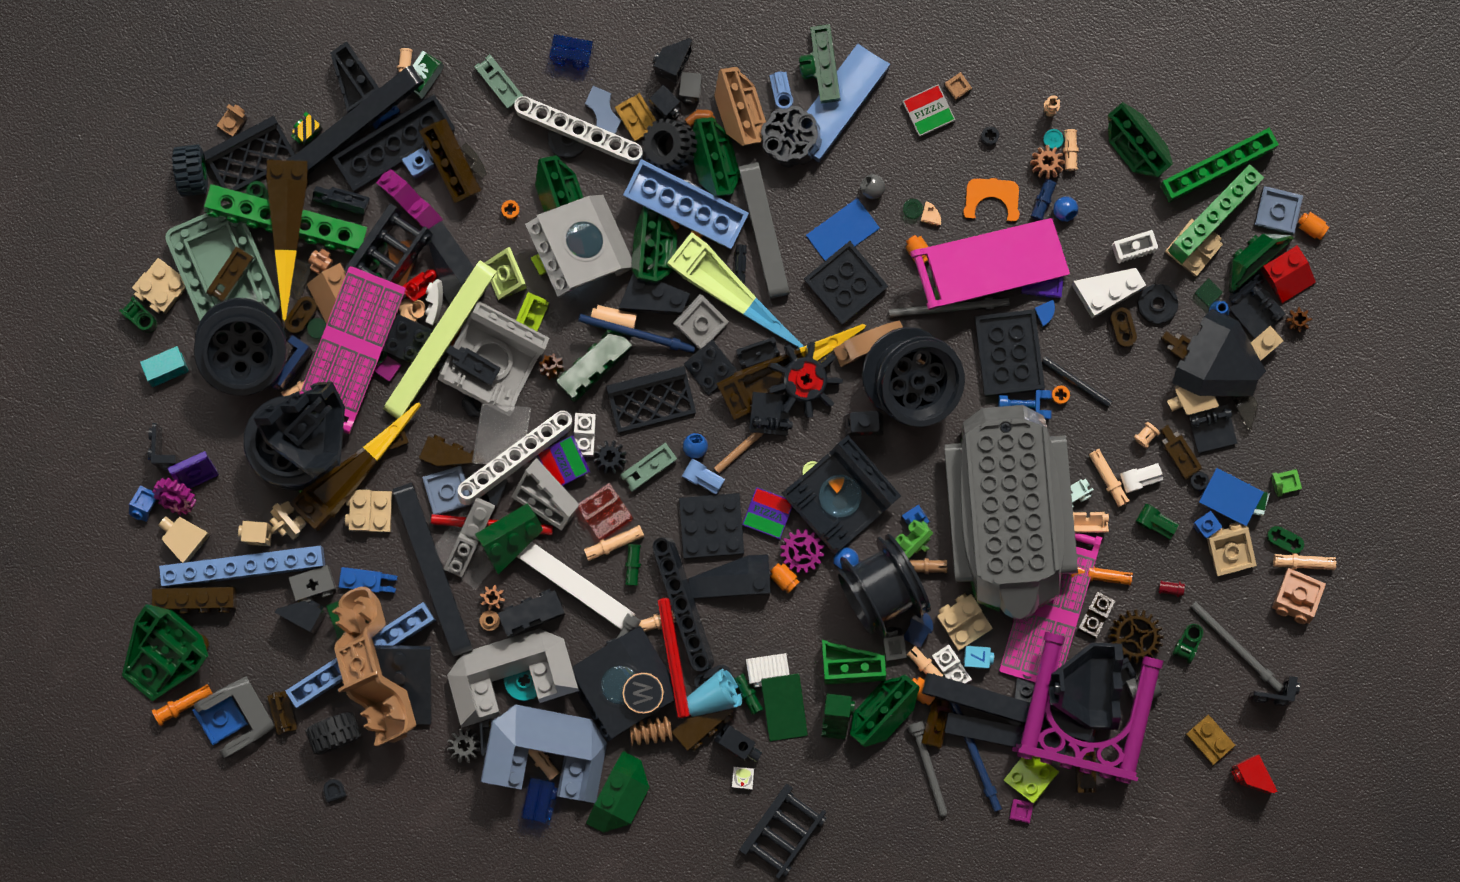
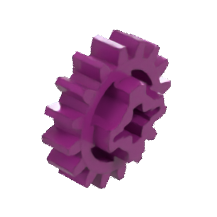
M161 478L154 486L152 491L155 494L154 498L159 500L158 504H161L164 509H171L172 513L175 511L179 515L182 512L187 514L195 506V495L190 493L191 489L187 488L184 483L180 485L177 480L172 481L170 478H167V480Z
M797 529V535L790 532V539H783L786 545H782L780 548L785 550V552L780 555L781 557H786V560L783 562L784 564H791L790 570L796 567L797 573L801 569L808 573V567L815 570L814 563H821L818 557H823L824 554L819 552V550L823 549L824 545H818L821 539H814V532L808 535V531L805 529L804 533L801 534L800 530ZM798 538H806L804 542L797 543L794 541ZM812 543L814 544L816 549L815 555L810 550V546ZM806 547L808 555L802 554L799 556L797 548ZM789 548L794 551L793 559L789 556ZM807 559L811 561L807 564H798L801 560Z

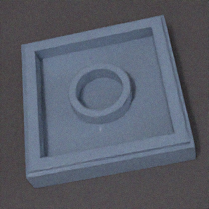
M1264 186L1254 226L1294 235L1303 195Z
M462 466L422 477L433 514L440 515L470 506L464 505L458 500V487L465 481ZM464 490L462 495L470 496L469 490Z

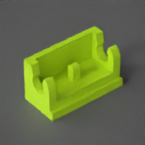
M528 292L516 321L538 331L549 302Z

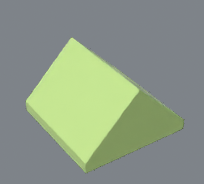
M510 247L484 262L497 271L491 284L498 300L527 289Z

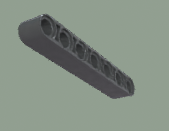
M759 163L739 166L769 297L774 299L790 295Z

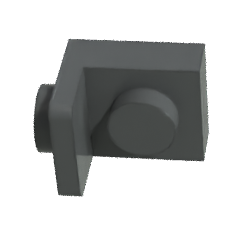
M897 627L887 628V637L883 638L886 661L907 658L902 629Z

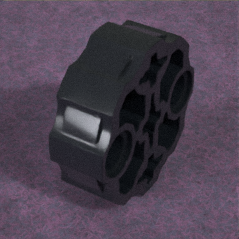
M791 106L786 109L779 108L771 113L769 120L763 123L761 129L765 151L771 159L779 162L784 167L791 168L794 165L807 164L812 160L814 153L820 150L821 147L820 126L813 115L808 114L802 107ZM813 123L809 129H804L806 124ZM788 131L793 134L795 142L790 139ZM778 144L776 150H770L773 145Z

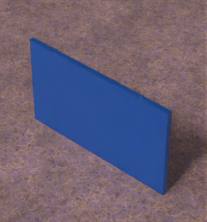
M856 198L818 227H815L806 236L826 261L847 242L851 241L856 246L880 229V227L859 199Z

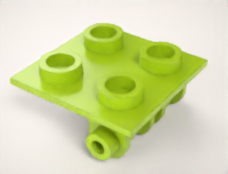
M1033 756L1032 760L1021 758L1005 777L1004 781L1026 797L1028 801L1035 803L1059 771L1050 764L1040 762L1039 757Z

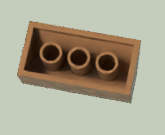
M341 263L321 272L307 283L326 324L346 276Z

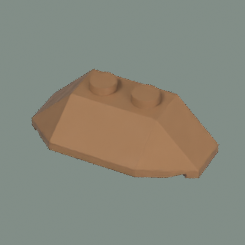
M738 67L720 69L714 97L726 134L742 146L760 143L762 139L761 129L766 120L755 86L740 72Z

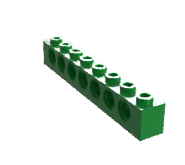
M210 185L204 206V212L208 216L219 218V216L225 217L227 221L232 223H247L246 225L250 228H265L267 232L273 234L271 218L264 220L260 217V214L263 212L270 214L269 200ZM227 201L231 203L232 207L224 209L221 203ZM248 207L252 212L250 214H243L240 209ZM303 210L301 223H307L310 229L305 231L300 228L299 238L305 239V242L316 245L320 243L325 245V248L331 250L338 248L344 250L346 254L354 255L364 241L367 227ZM325 228L329 231V235L323 236L319 233V230ZM346 234L349 239L341 241L338 235Z

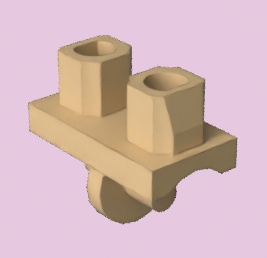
M289 501L281 505L277 503L273 506V510L270 513L274 518L270 522L274 527L270 531L272 534L279 532L281 536L287 533L294 540L305 527L306 522L300 516L293 521L288 515L294 511V508L290 505Z

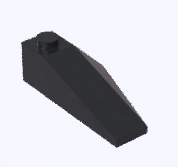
M440 221L429 228L433 235L428 245L438 279L442 281L443 295L451 304L473 271L474 266L444 223Z

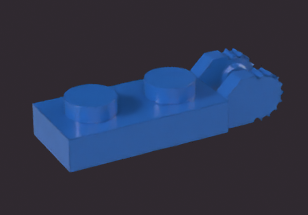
M342 567L339 588L354 589L367 587L372 592L395 593L396 588L381 586V580L397 581L398 576Z

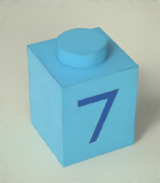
M966 646L964 667L989 669V665H993L994 653L990 652L991 648Z

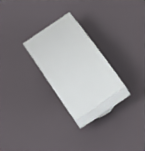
M439 279L430 283L426 290V294H428L426 300L433 303V305L429 304L425 315H427V319L425 322L432 325L439 318L443 301L442 281Z
M575 413L574 438L583 457H594L596 414Z
M950 645L932 655L946 678L965 684L972 682L971 677Z

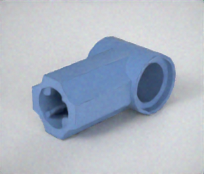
M776 72L769 75L776 110L793 106V97L787 73ZM786 99L790 103L787 106H781L779 101Z
M691 459L682 474V477L689 482L700 485L714 494L718 493L725 479L711 472L705 465L694 459Z

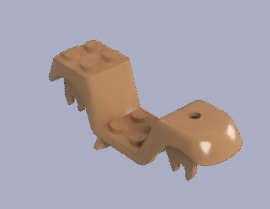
M354 588L341 597L339 607L332 611L340 618L336 625L345 631L335 644V653L344 686L339 688L338 692H346L350 699L365 708L360 713L368 721L364 728L368 731L376 732L374 746L379 747L387 742L395 743L406 738V733L415 728L416 721L407 691L382 676L372 637L386 626L381 603L369 588Z

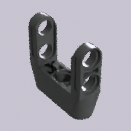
M247 676L223 687L193 705L195 710L199 712L207 710L233 695L251 725L252 730L227 743L219 751L223 758L254 742L275 728Z

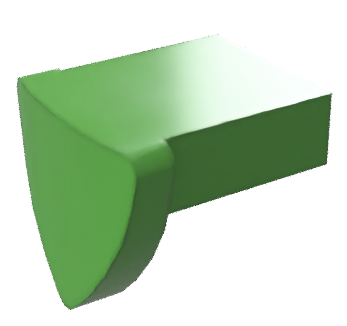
M1297 469L1279 474L1276 472L1272 473V483L1277 497H1281L1284 493L1302 489Z

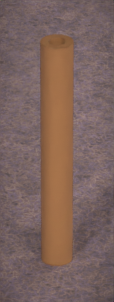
M753 432L714 467L718 474L721 473L764 433Z

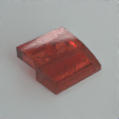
M610 483L579 503V511L599 540L606 538L634 519Z

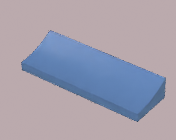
M859 44L855 46L837 71L841 101L821 104L819 95L807 111L808 114L813 115L820 126L821 147L812 157L817 162L822 160L890 68V63L877 57ZM813 123L806 124L804 129H809ZM790 134V139H792V141L795 142L793 134Z
M642 159L623 194L624 197L729 249L732 248L749 214Z

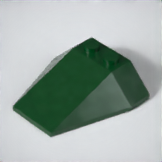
M146 604L135 619L122 676L153 701L201 668L208 658L203 636L172 610Z

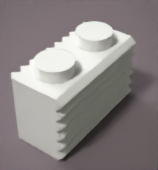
M1151 230L1114 241L1112 248L1117 263L1120 264V262L1124 263L1125 260L1143 257V255L1151 254V252L1155 253L1158 245Z
M786 653L746 659L749 684H754V687L762 686L761 678L789 675Z

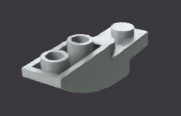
M476 497L444 570L460 577L463 576L479 542L475 534L486 527L495 505Z

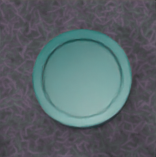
M1051 129L1045 133L1043 141L1045 146L1049 145L1050 149L1054 147L1058 149L1063 144L1064 137L1059 130Z

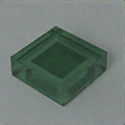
M1208 278L1194 294L1209 307L1223 291Z

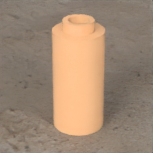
M600 305L597 306V309L593 308L591 317L633 329L637 320L636 313Z

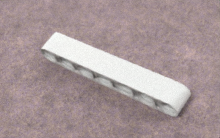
M522 96L515 101L516 113L523 119L627 163L638 164L643 159L642 148L635 142L531 98ZM522 103H526L529 105V108L526 111H520L519 106ZM540 111L548 113L544 119H539L537 114ZM558 119L566 121L562 127L556 126L555 122ZM581 126L584 128V132L579 135L573 132L574 129ZM595 134H600L603 138L600 142H594L592 137ZM613 142H619L621 147L618 150H612L610 145ZM631 150L639 151V155L636 158H631L628 155Z
M566 411L557 412L462 482L458 487L459 502L464 505L472 504L476 497L480 498L568 433L571 429V415ZM563 419L567 421V425L562 426L557 422ZM544 431H548L552 435L550 437H544L541 433ZM528 443H533L536 445V447L534 449H528L525 445ZM518 455L520 459L513 461L510 459V456ZM500 466L504 471L497 473L494 471V468ZM485 478L488 480V483L482 485L478 483V480ZM469 490L472 492V495L466 497L462 495V492Z
M533 542L517 556L621 630L624 627L623 623L625 621L623 619L626 614L629 613L631 616H635V613Z

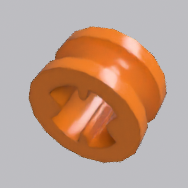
M512 200L504 202L501 208L503 216L507 219L517 217L519 214L518 204ZM508 205H513V208H516L512 215H508V211L505 212V208H508Z
M1057 386L1052 391V400L1056 404H1065L1070 398V391L1065 386ZM1058 390H1062L1063 394H1066V398L1063 397V400H1059V397L1055 396V392L1058 393Z

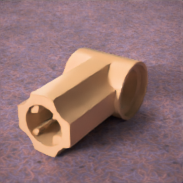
M403 299L399 306L400 315L417 322V319L425 313V304L421 300L413 303L410 299Z

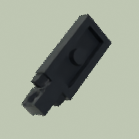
M316 186L313 191L312 200L364 215L370 198L335 187L325 189Z
M450 345L445 352L454 358L452 362L457 367L490 386L501 369L489 360L462 346L458 350Z

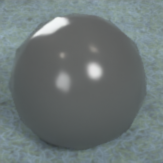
M871 174L862 180L860 189L866 198L873 200L883 195L885 183L880 176Z

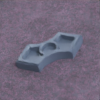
M593 86L585 105L595 113L597 127L616 134L622 120L611 110V93Z

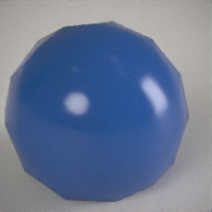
M1064 196L1055 202L1053 212L1060 221L1068 222L1078 214L1079 207L1073 198Z
M693 433L688 435L682 445L683 451L690 458L698 459L704 456L708 450V442L701 434Z
M842 548L834 556V564L841 569V557H845L852 566L859 563L858 554L851 548Z

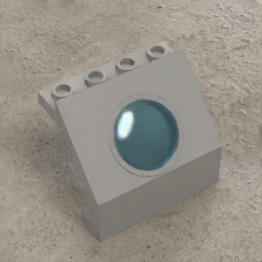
M604 195L584 197L539 214L535 219L525 224L558 297L585 283L612 273L620 276L632 269V257Z

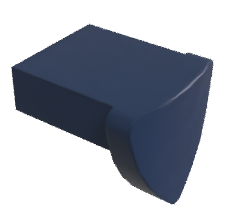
M924 613L923 618H919L916 615L910 619L911 624L904 634L906 641L921 648L927 635L933 631V622L927 613Z

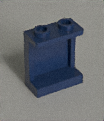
M293 335L288 340V343L296 351L284 366L278 378L271 384L278 391L280 388L284 391L287 390L313 353L309 346Z

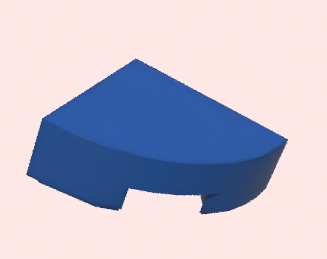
M1053 300L1034 308L1042 327L1047 325L1054 315L1055 305Z

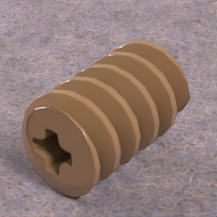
M666 716L663 718L662 723L658 717L655 719L654 724L648 718L646 725L641 720L638 726L635 724L630 727L632 746L634 740H636L638 745H641L642 739L648 745L650 738L656 744L659 737L665 743L667 736L673 742L671 722L668 721Z

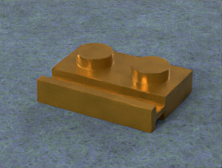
M640 93L615 107L616 112L635 142L644 138L643 135L648 132V126H653L652 123L656 121Z
M1209 714L1186 733L1212 765L1236 746Z

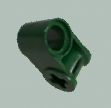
M132 296L130 298L131 301L123 309H120L119 312L144 333L154 332L157 328L156 319ZM145 319H151V323L148 327L142 326V323Z
M1198 624L1186 626L1174 647L1172 656L1175 657L1177 655L1191 664L1203 637L1202 627ZM1191 627L1198 630L1199 634L1195 639L1190 638L1188 635V630Z

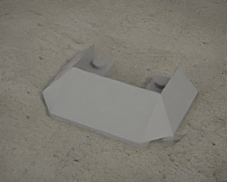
M539 628L461 654L447 675L461 728L500 716L492 682L527 670L531 672L540 703L579 691L564 639Z

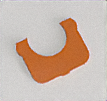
M997 178L972 179L967 185L966 207L963 211L965 218L976 219L975 209L978 203L985 198L993 197L1001 200L1006 205L1008 210L1006 221L1017 222L1020 215L1018 211L1019 187L1015 182L997 180Z

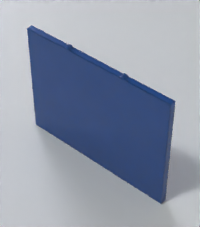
M1216 468L1199 502L1247 526L1264 492L1251 486L1250 483L1247 484L1232 476V474Z

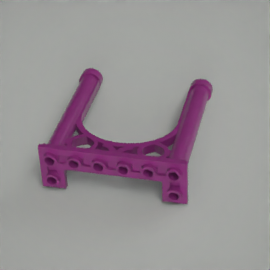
M1045 632L1043 639L1045 644L1021 744H1016L1012 751L1018 752L1017 757L1032 760V757L1035 756L1039 757L1040 762L1052 765V761L1060 762L1059 767L1072 769V766L1080 767V772L1091 774L1092 771L1100 772V777L1108 779L1115 776V781L1131 784V781H1138L1136 768L1159 670L1162 669L1164 661L1143 657L1130 718L1125 728L1117 736L1109 740L1096 743L1083 742L1063 732L1051 714L1049 683L1051 674L1058 668L1065 636ZM1045 715L1051 728L1041 732ZM1056 732L1060 737L1059 746L1055 748L1046 746L1044 743L1045 735ZM1127 735L1122 752V749L1116 743ZM1065 740L1069 742L1067 745L1073 749L1074 757L1057 753L1064 748ZM1038 742L1042 749L1037 748ZM1110 745L1118 753L1117 759L1113 762L1105 761L1101 756L1102 750ZM1094 748H1098L1096 750V758L1100 763L1083 760L1086 753L1094 752Z

